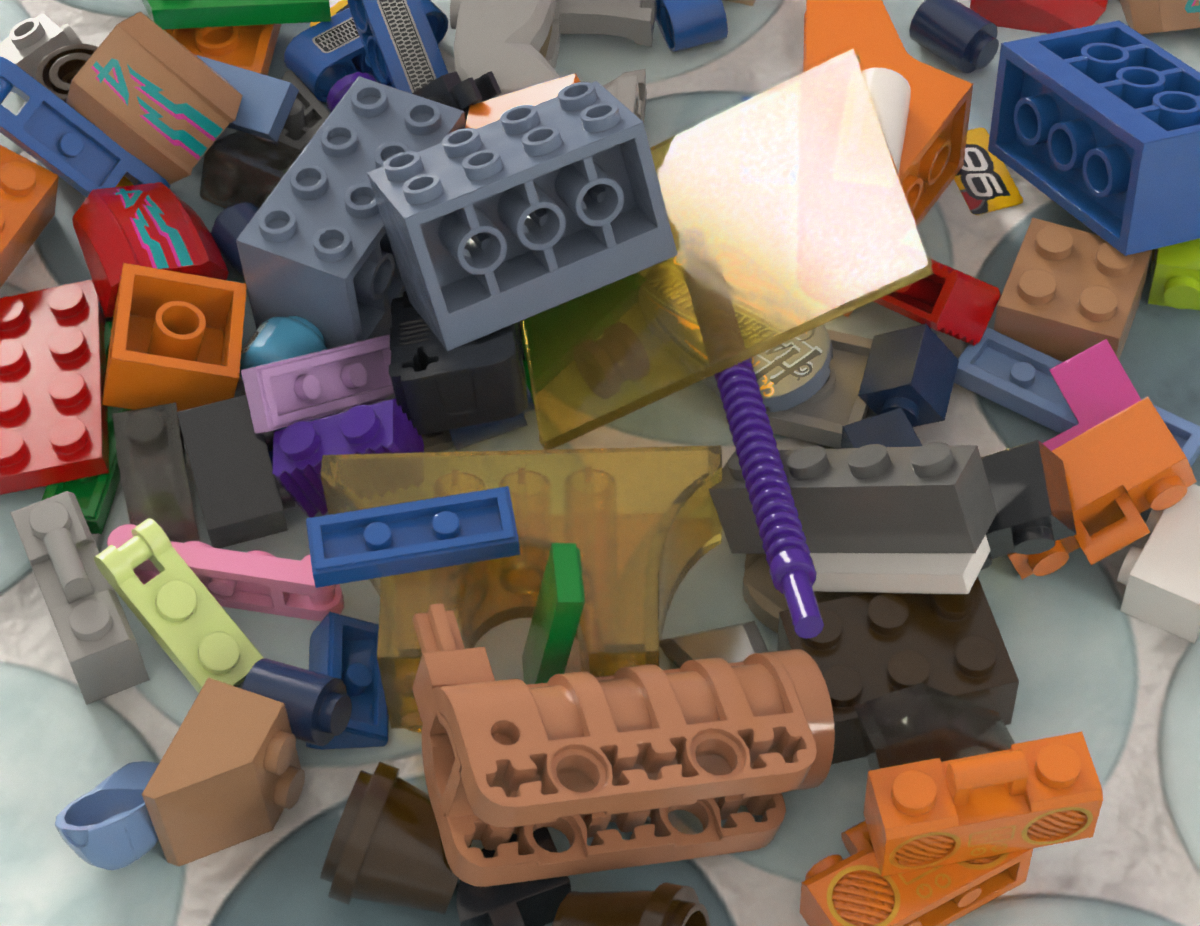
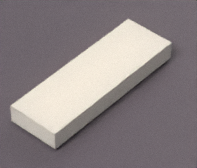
M985 535L976 553H810L817 573L816 581L812 587L813 591L969 594L991 550Z

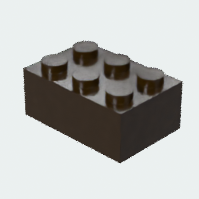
M978 576L969 594L868 592L817 603L824 626L821 633L813 638L799 637L795 632L789 610L779 612L777 651L801 649L807 652L817 663L825 679L834 717L835 741L832 764L1011 724L1019 679Z

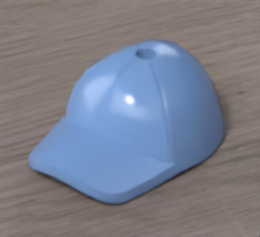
M139 761L126 764L107 777L93 790L68 804L56 816V829L64 842L78 857L90 865L106 870H117L135 862V860L144 856L156 845L159 840L142 793L159 763Z

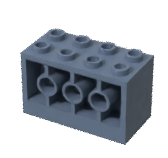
M358 76L236 239L256 330L261 323L272 317L298 316L308 320L320 330L327 349L390 334V328H392V299L403 297V292L406 290L367 172L382 167L384 162L395 154L406 151L420 152L442 143L443 138L449 133L465 128L464 111Z
M597 81L592 83L578 82L561 89L555 98L535 106L520 105L505 111L501 115L500 120L477 129L463 128L446 135L440 144L420 152L406 151L395 154L388 158L382 167L367 172L409 302L447 351L678 255L644 123Z

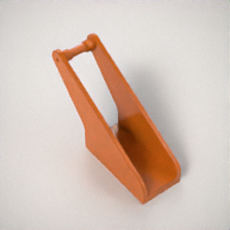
M806 0V11L804 14L799 284L809 299L846 317H849L863 298L850 291L849 282L868 239L877 235L903 246L963 167L973 83L922 63L907 53L882 0ZM870 68H887L896 71L908 81L911 87L910 106L896 192L834 185L851 82L858 73Z

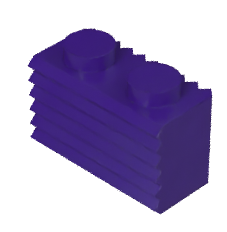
M396 398L372 405H357L346 412L309 422H295L287 428L275 431L273 438L272 474L306 516L312 518L317 513L324 516L329 510L336 513L341 506L348 510L353 503L360 506L365 500L372 503L376 497L384 500L388 494L393 497L400 491L407 494L412 487L419 491L424 485V442L422 435H418L417 428H413L411 420L408 421L406 413L402 412L401 405H397Z

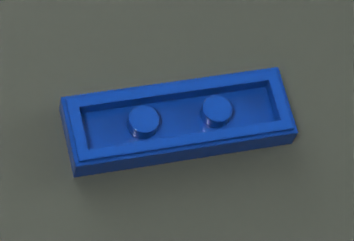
M509 486L306 518L312 573L316 588L520 555L519 539Z

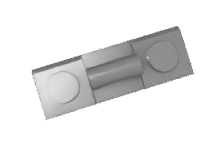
M66 491L10 512L86 705L148 681L149 677L117 594L95 564L94 557L99 554V551L75 494Z

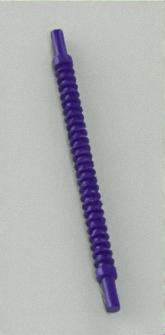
M693 232L684 239V247L690 269L687 272V283L700 322L717 388L720 392L732 441L736 447L735 452L739 458V465L742 470L745 487L749 493L752 511L756 517L755 522L763 542L762 547L770 567L771 579L775 589L785 595L796 634L802 638H813L821 633L824 626L812 587L816 581V569L810 556L809 547L806 544V537L802 531L798 511L794 506L795 501L787 482L784 465L780 459L770 420L766 414L767 410L763 403V397L756 382L757 378L753 371L754 368L750 361V355L747 351V345L744 341L735 306L732 302L722 266L713 261L706 236L700 232Z

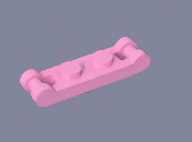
M125 524L114 529L108 536V547L113 545L119 548L133 538L131 530L136 525ZM170 541L176 552L223 607L313 621H322L329 612L341 614L344 609V599L339 584L315 587L310 554L299 561L275 557L268 552L252 550L246 553L213 548L200 541H187L185 543ZM149 559L133 569L135 575L143 584H146L160 573Z

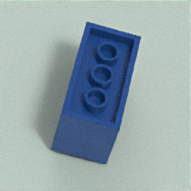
M1120 20L1001 43L988 151L1125 256L1200 238V72Z

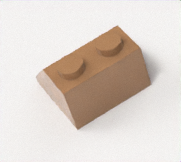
M211 678L206 680L142 793L168 863L180 867L273 831L284 808L291 809L295 806L303 790L305 771L300 765L296 750V737L292 734L285 704Z

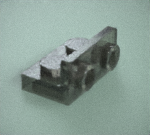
M242 131L216 140L204 154L200 196L202 199L224 209L244 202L252 203L260 208L302 151L280 141L274 142Z

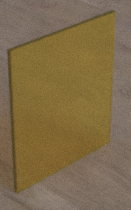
M853 49L650 148L678 255L521 321L539 430V442L546 452L933 274L931 268L932 260L927 256L860 66L861 59L855 54Z

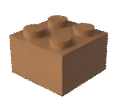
M1032 217L997 304L994 330L1061 362L1107 339L1119 360L1142 297L1152 250L1125 256L1097 234Z

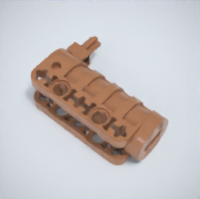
M432 604L429 606L427 613H417L413 617V624L422 657L412 690L421 721H423L422 756L427 790L447 862L453 874L461 881L470 885L489 887L758 850L766 847L774 839L783 822L786 807L782 793L816 788L824 782L829 773L835 741L831 699L825 679L817 663L807 652L801 649L754 653L746 657L743 662L728 663L719 657L688 660L680 668L662 670L653 664L622 667L615 675L594 677L586 671L555 674L547 683L526 685L520 679L495 681L485 647L464 648L454 611H445L444 604ZM741 805L746 806L749 811L737 813ZM675 810H685L694 814L703 825V832L691 835L678 831L669 821L668 813ZM752 815H762L763 818L761 822H755ZM649 816L651 818V823L644 825L647 820V817ZM721 820H726V822H725V824H724V826H723V828H722V827H721ZM609 822H615L621 832H632L630 839H622L618 830H606ZM542 827L557 829L567 837L570 848L560 853L547 851L536 843L533 832ZM512 834L517 835L516 842H509ZM594 837L591 845L588 846L587 838ZM472 840H481L486 850H495L493 858H484L480 848H469Z

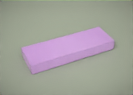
M390 334L241 370L254 432H269L288 427L295 422L310 421L343 412L357 405H369L380 402L393 394L394 391L389 376V365L391 364Z

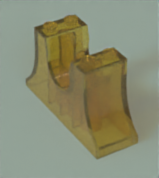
M721 445L322 455L321 480L329 515L509 486L519 539L520 555L369 579L380 597L377 660L391 729L405 728L412 732L422 733L423 721H421L412 690L422 657L413 624V617L417 613H427L430 605L436 603L444 604L445 611L453 610L464 648H474L480 638L492 628L510 620L533 617L552 543H576L577 548H580L585 604L575 638L579 641L581 672H589L594 677L615 675L622 667L650 664L660 667V641L662 640L663 628L672 599L680 583L697 561L722 543V525L709 492L710 488L722 481Z

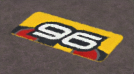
M982 127L968 130L964 165L954 178L970 212L974 215L1023 203V198L1004 162L988 151L990 136L987 130Z

